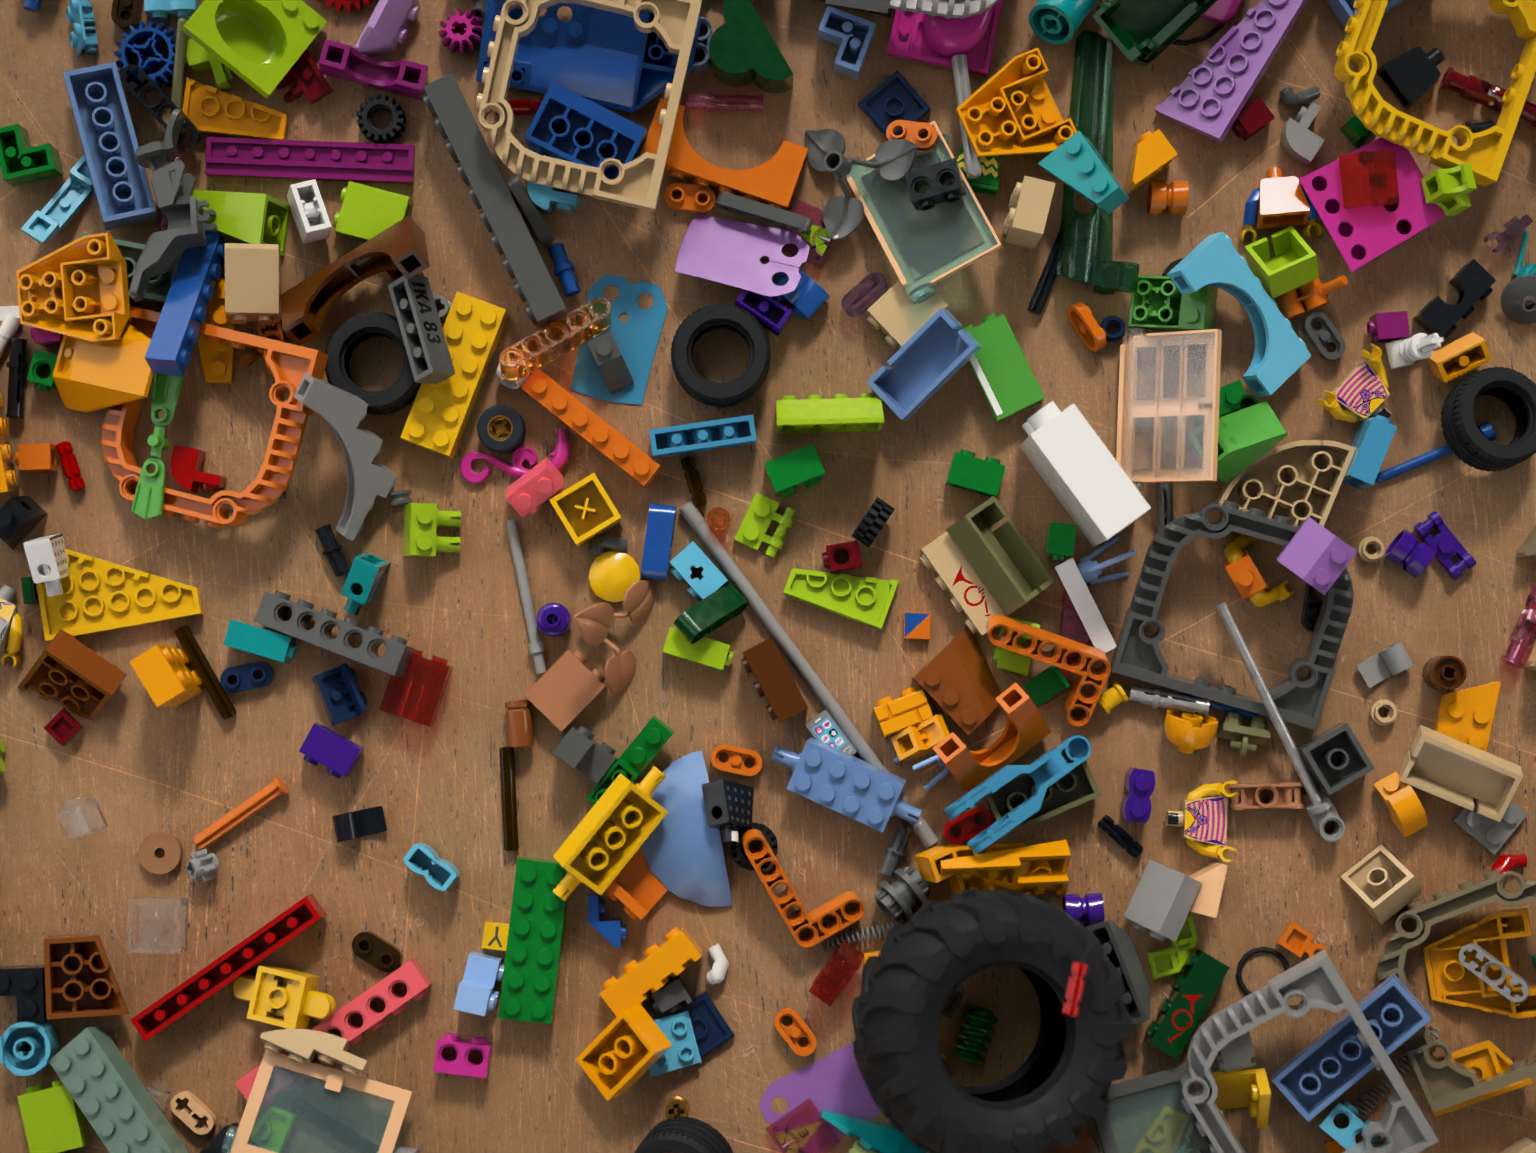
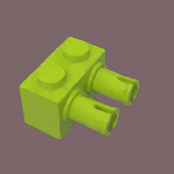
M432 503L405 504L403 557L430 558L435 557L437 552L459 553L461 546L450 544L461 543L460 537L437 536L436 530L437 526L460 527L461 520L451 518L461 517V511L438 510L437 504Z

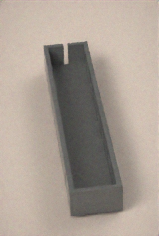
M450 73L423 86L427 95L422 97L432 116H438V118L434 119L435 124L443 139H449L445 144L454 162L461 163V165L456 167L466 186H472L468 192L477 209H483V212L479 214L488 232L494 231L495 235L491 236V239L500 256L503 254L506 256L502 262L511 279L516 277L518 282L514 283V286L522 302L528 301L529 303L525 309L534 325L539 323L543 330L570 317L453 74Z

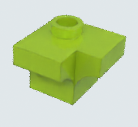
M1461 164L1448 169H1436L1421 179L1426 204L1440 206L1446 216H1456L1471 206L1469 193L1477 189L1471 164Z

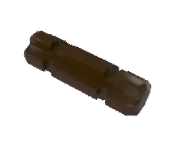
M693 456L682 458L681 465L683 470L686 471L684 475L689 492L693 495L691 497L693 505L695 507L707 504L705 493H702L703 486L698 469H695V459Z

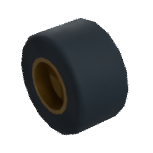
M504 405L493 406L485 410L477 424L478 437L482 444L492 452L499 454L510 453L518 449L523 443L526 434L525 423L520 414L513 408Z

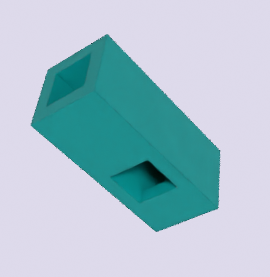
M237 620L230 621L223 644L283 663H289L290 659H294L298 649V644H295V637Z

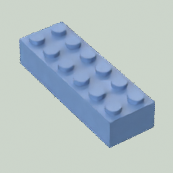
M116 62L63 72L64 84L104 230L156 220V208L145 168L138 165L135 160V152L139 146Z
M1395 973L1391 974L1357 1003L1388 1055L1431 1020V1013ZM1349 1011L1272 1075L1271 1081L1308 1122L1375 1067L1370 1058L1374 1053L1370 1046L1364 1048L1356 1034L1361 1031Z

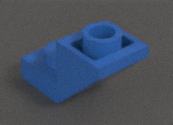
M589 893L588 922L615 948H621L623 941H627V925H622V919H601V915H605V899H600L598 893Z

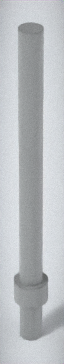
M516 519L507 520L505 522L530 644H528L529 653L533 655L536 675L547 672L543 656L545 648L543 641H540Z

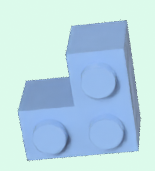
M474 951L469 953L464 977L459 983L453 1009L480 1016H486L490 1010L493 1011L499 998V992L495 991L497 981L502 982L504 965H501L503 958Z

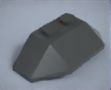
M1111 919L1086 926L1085 928L1098 939L1105 950L1104 953L1115 966L1123 980L1125 991L1121 997L1132 1020V1025L1148 1021L1150 1019V985L1131 937Z

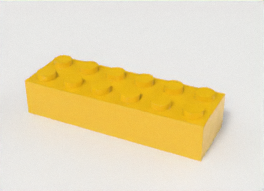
M456 292L443 326L455 374L439 384L421 383L401 434V439L454 459L507 322L509 313L506 309L461 292Z

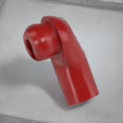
M1525 854L1501 855L1492 865L1491 871L1498 869L1499 873L1510 871L1512 868H1526L1527 856Z

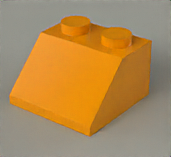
M1160 129L1153 134L1150 130L1147 131L1133 145L1135 149L1130 155L1125 191L1128 195L1166 169L1178 155Z

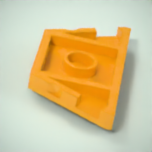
M1494 681L1442 694L1434 730L1487 752L1501 682Z
M1490 1040L1454 1051L1451 1057L1458 1063L1476 1070L1480 1080L1509 1070V1065L1513 1063ZM1446 1054L1439 1056L1438 1060L1444 1059ZM1530 1078L1440 1110L1433 1113V1115L1437 1117L1531 1085L1533 1082Z

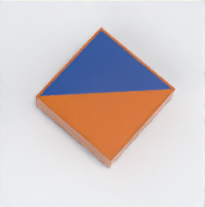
M904 612L903 639L929 640L931 613Z

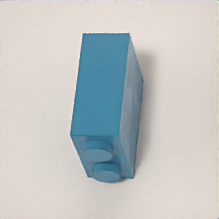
M1376 415V417H1370L1359 423L1350 445L1356 447V450L1342 481L1343 483L1360 490L1374 485L1397 429V426L1390 424V419Z

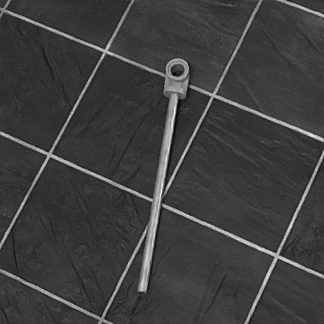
M1226 602L1218 604L1216 608L1311 800V803L1306 806V810L1313 822L1314 830L1327 841H1338L1345 834V823L1339 817L1330 797H1320ZM1328 821H1334L1333 829L1325 832V824Z

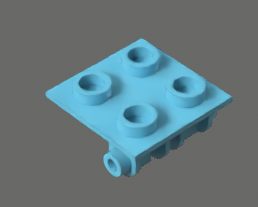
M69 0V6L66 7V17L68 22H72L73 32H70L71 47L76 48L77 56H80L82 49H86L87 53L97 52V47H99L97 33H95L97 30L96 27H92V25H95L93 5L90 4L89 0Z
M688 1010L660 1019H653L672 1046L649 1068L650 1077L701 1062Z

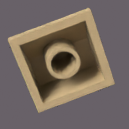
M1382 844L1340 876L1363 907L1381 925L1422 893L1415 876Z

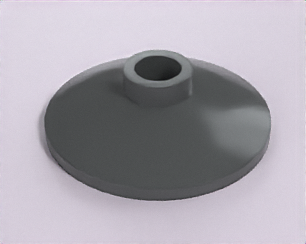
M1536 275L1517 277L1504 288L1500 302L1504 314L1510 320L1522 324L1536 322ZM1529 300L1534 301L1533 304H1531V305H1529V306H1525V303H1526L1527 301H1529Z

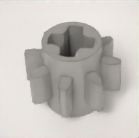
M203 849L190 854L191 860L186 862V871L191 879H198V883H202L216 878L214 873L219 870V861L214 853L208 854L207 849Z

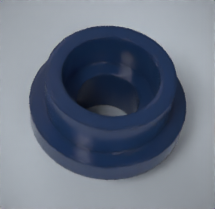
M1108 316L1100 324V327L1106 333V341L1108 342L1119 341L1125 334V323L1117 316ZM1109 325L1116 327L1117 331L1115 334L1108 332Z

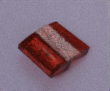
M1394 150L1339 155L1343 205L1345 209L1400 203Z

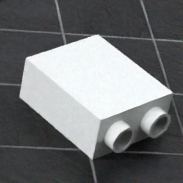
M1054 401L1033 414L1022 425L1028 437L1019 446L1092 547L1108 540L1151 509L1074 403L1061 412Z

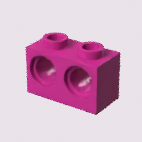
M445 1033V1037L440 1036L437 1039L433 1072L487 1078L493 1043L487 1042V1038L471 1036V1040L460 1039V1034ZM451 1046L455 1048L457 1057L455 1059H448L444 1054L445 1047ZM472 1050L481 1051L483 1061L479 1063L474 1062L470 1057V1052Z

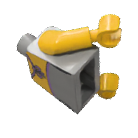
M3 585L0 589V651L4 653L7 650L8 653L1 658V663L6 665L8 657H12L14 660L13 668H15L21 662V658L16 652L20 650L23 636L22 617L19 615L17 606L11 603L17 592L11 587Z

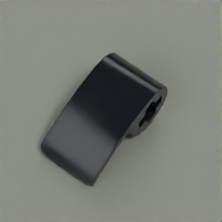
M382 806L332 816L337 842L387 831Z

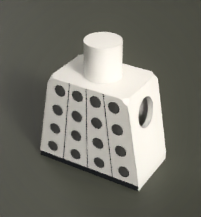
M63 534L39 537L24 542L23 545L33 582L35 584L45 583L47 597L63 594L61 578L69 575Z

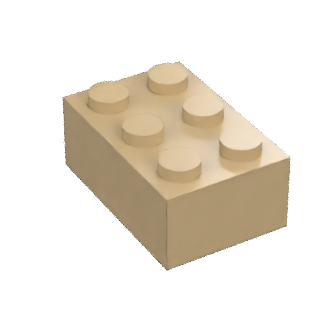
M1024 176L1021 183H1016L1008 204L1010 211L1007 214V218H1005L1002 228V234H1006L1004 242L1031 249L1036 248L1044 233L1056 183L1029 176Z

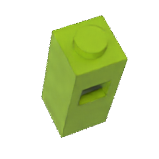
M672 627L669 628L662 651L663 653L722 671L725 666L730 667L734 652L729 651L731 645L705 637L691 644L679 629Z

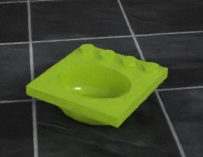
M204 0L181 30L267 99L326 25L327 21L302 0Z

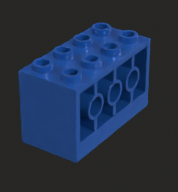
M552 81L524 139L529 150L540 155L586 166L599 167L608 158H615L622 164L637 159L647 138V129ZM560 127H564V128H565V132H564V133H561V134H557V133H556V129H557V128H560ZM588 139L589 144L580 146L579 141ZM612 151L613 156L604 158L602 153ZM609 167L605 170L604 175L607 179L613 180L618 177L619 171L615 167Z

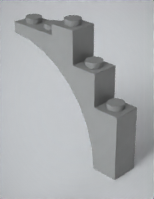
M305 373L293 397L316 411L326 421L336 435L342 449L347 470V492L343 512L336 530L343 537L354 541L356 535L363 528V521L367 513L374 507L376 496L387 497L388 493L395 486L397 474L388 467L373 461L374 457H377L381 451L383 440L375 433L358 426L364 420L369 404L351 393Z

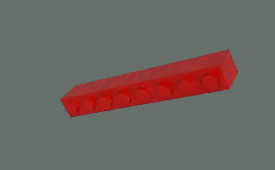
M313 894L304 897L130 1019L143 1040L145 1042L323 919L327 916Z

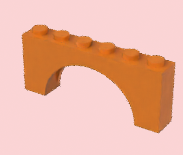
M660 98L641 155L645 152L657 154L663 127L658 122L661 109L667 110L668 100ZM679 104L665 170L669 171L668 175L680 180L686 177L692 179L695 185L706 188L709 185L718 188V192L723 191L783 210H789L808 155V148L783 140L777 153L760 166L746 170H730L715 166L699 156L689 144L684 132L686 109L685 106Z

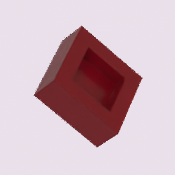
M62 709L44 727L61 746H66L84 728L66 709Z

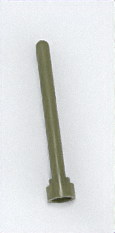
M180 18L177 21L171 100L180 110L187 34L181 30L187 22L184 18Z

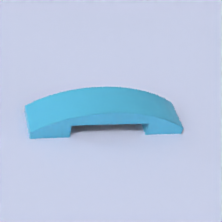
M84 155L69 171L70 177L41 211L36 210L21 228L23 233L42 245L49 242L66 227L94 191Z

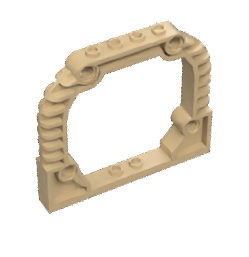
M507 0L502 7L501 15H496L493 31L497 32L495 42L490 41L487 57H490L491 60L489 68L484 67L481 83H484L485 87L483 94L478 93L475 109L479 110V121L482 128L490 133L494 149L505 166L517 176L533 183L655 212L702 0ZM559 3H568L626 15L634 18V25L640 32H655L661 38L669 53L679 55L673 83H667L664 98L669 99L667 110L661 109L658 124L663 125L657 154L645 152L637 159L626 164H622L615 158H608L599 167H591L535 153L525 148L512 135L514 114L506 99L521 37L529 35L534 30L541 10ZM512 9L522 10V17L518 20L511 19L509 13ZM644 12H650L654 19L650 23H643L639 17ZM496 112L500 115V119L496 124H488L485 121L489 113ZM609 167H615L618 169L619 175L616 179H607L604 175L605 170Z

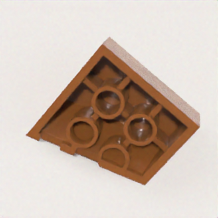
M967 626L912 677L965 735L973 732L999 705L995 698L1001 694L1000 689L975 636Z
M60 629L17 688L23 691L29 688L39 692L40 698L46 701L50 698L61 702L63 708L93 721L127 674L116 665L102 658L96 651L89 649L76 640L73 635Z
M69 934L53 935L44 938L46 1019L129 1014L99 935Z

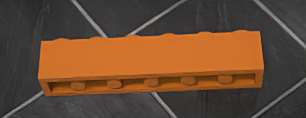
M539 368L534 371L521 387L528 396L645 489L662 469L657 462Z

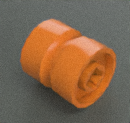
M1150 180L1147 190V213L1163 215L1165 211H1168L1170 215H1185L1189 198L1188 182L1172 181L1170 185H1167L1165 180Z

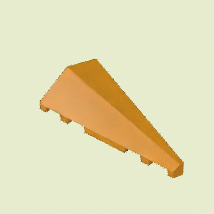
M1065 839L941 860L940 870L941 875L945 876L950 872L960 874L962 879L966 880L976 877L983 879V882L987 884L1019 890L1023 886L1033 888L1036 893L1043 894L1045 891L1054 892L1058 897L1063 898V895H1066L1069 883L1067 870L1071 854Z

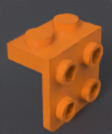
M640 847L604 893L613 901L619 899L625 905L623 910L632 919L638 917L642 920L668 889L651 872Z

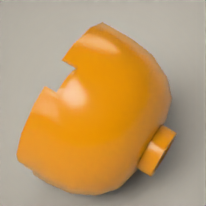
M1172 709L1166 711L1164 724L1166 738L1178 747V751L1192 754L1194 750H1201L1209 746L1214 740L1218 727V721H1216L1214 716L1209 714L1204 716L1195 713L1181 714L1182 711Z

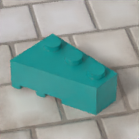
M1080 131L1038 163L1051 176L1108 214L1130 198L1092 142Z

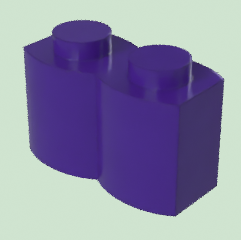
M1131 767L1128 769L1124 779L1126 794L1120 806L1123 820L1145 824L1151 814V801L1149 797L1155 787L1153 771Z

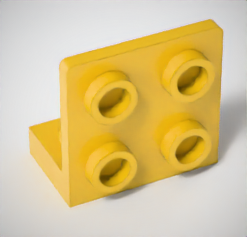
M1249 1068L1226 1073L1224 1070L1213 1072L1218 1087L1215 1100L1218 1108L1249 1107V1115L1251 1118H1255L1257 1128H1268L1271 1092L1265 1068Z

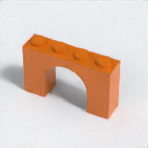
M1014 683L995 698L1006 716V726L1001 736L992 745L979 751H970L957 735L952 732L933 747L937 756L965 793H968L1004 766L1012 764L1051 733V730L1030 697L1017 683Z

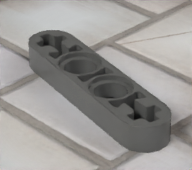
M719 191L715 201L717 207L726 211L802 234H809L813 224V220L803 215L723 191Z

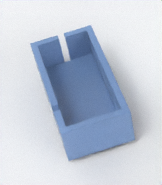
M940 308L887 361L890 366H882L866 382L901 420H909L983 347L967 330L961 329L963 325L948 309Z

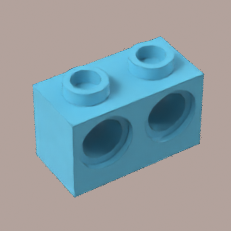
M1338 1101L1320 1122L1319 1127L1347 1150L1357 1144L1355 1142V1135L1372 1121L1369 1119L1366 1122L1362 1121L1356 1116L1360 1111L1348 1101L1344 1105ZM1338 1113H1345L1349 1117V1123L1344 1128L1334 1125L1333 1119ZM1379 1134L1375 1135L1371 1142L1378 1143L1382 1137Z

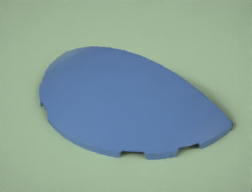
M700 750L675 760L662 772L667 777L664 778L651 795L668 813L641 845V850L651 872L673 894L703 906L732 905V898L719 829L709 827L707 823L702 784L709 783L703 753Z

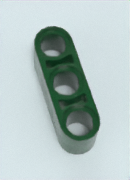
M729 583L684 611L675 620L674 625L691 644H694L738 616L748 606V602L734 585Z

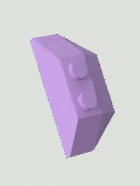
M379 0L354 49L368 57L396 50L398 44H402L407 37V27L410 21H415L419 14V1Z

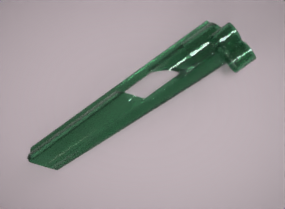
M1085 29L1076 37L1069 118H1071L1077 132H1082L1092 142L1113 173L1114 44L1102 34ZM1064 184L1056 276L1093 285V293L1101 295L1116 294V291L1122 293L1137 292L1139 264L1113 261V212L1108 214L1093 204L1092 210L1088 213H1079L1074 207L1075 191Z

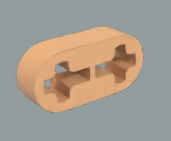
M182 1091L172 1098L170 1104L172 1112L193 1132L204 1135L215 1127V1114L193 1093ZM187 1098L189 1100L187 1106L192 1112L186 1107L181 1110L178 1107L181 1103L178 1099L183 1100ZM194 1114H197L200 1118L206 1116L208 1118L206 1122L208 1127L205 1125L199 1127L198 1123L200 1120Z

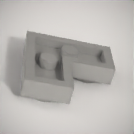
M1511 801L1501 822L1478 814L1474 804L1473 811L1462 807L1451 821L1488 852L1495 855L1528 814Z

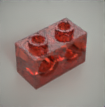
M842 940L813 980L809 992L831 1006L859 969L864 954Z

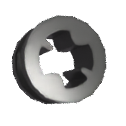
M411 490L388 493V497L392 499L391 503H389L390 507L413 503V500L409 498Z

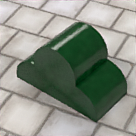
M725 0L723 4L724 24L716 29L709 42L710 66L714 76L721 83L731 87H741L754 81L760 89L768 93H783L793 88L794 74L750 0Z

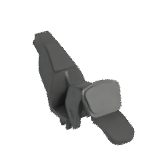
M177 108L173 110L169 118L164 142H151L137 148L135 152L137 164L144 168H150L152 171L151 184L156 203L162 214L168 219L167 230L150 235L134 266L135 271L128 293L136 302L143 300L150 278L168 272L186 249L207 246L206 232L217 229L215 223L211 225L206 223L211 219L210 216H216L214 210H204L203 207H209L210 204L206 200L198 201L195 197L191 196L196 179L190 173L184 174L185 164L181 160L169 164V160L173 157L180 156L178 139L185 114Z

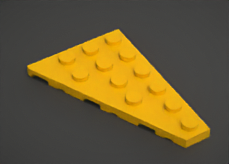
M65 549L69 575L61 578L63 594L47 597L45 583H36L45 641H52L60 629L76 637L203 614L200 591L197 587L69 549Z

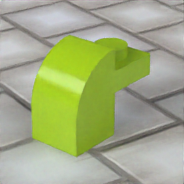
M187 40L186 56L189 66L193 71L197 73L212 68L216 83L221 90L231 89L230 79H234L232 70L195 40Z

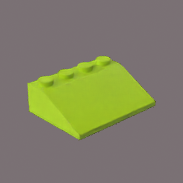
M874 393L859 394V398H849V394H834L833 399H823V395H807V399L797 400L795 395L781 396V400H776L777 434L881 432L884 424L882 401L880 397H875Z

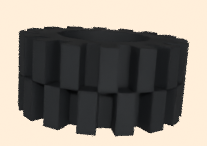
M377 94L373 95V99L366 98V103L364 105L361 103L359 106L360 112L357 111V124L364 136L373 143L379 142L381 144H386V142L391 144L396 137L399 139L401 131H405L404 123H406L405 113L400 104L391 96L388 98L385 94H382L381 97ZM380 110L387 111L391 115V123L384 129H378L372 124L373 115Z
M877 497L855 529L852 537L869 548L895 508Z
M752 822L750 828L738 831L739 843L731 845L730 849L734 861L740 867L749 871L755 869L741 843L742 836L746 831L751 829L761 831L775 856L778 851L777 839L772 830L764 824ZM765 862L761 869L767 868L772 862Z

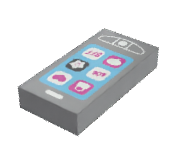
M826 709L805 724L816 740L850 755L857 752Z

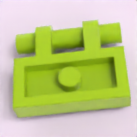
M756 492L734 540L757 551L761 543L764 542L769 545L765 554L775 558L778 549L781 550L784 542L782 540L788 528L791 529L794 523L792 519L796 510L786 507L783 516L777 514L776 511L780 503ZM771 521L779 523L773 537L766 534Z

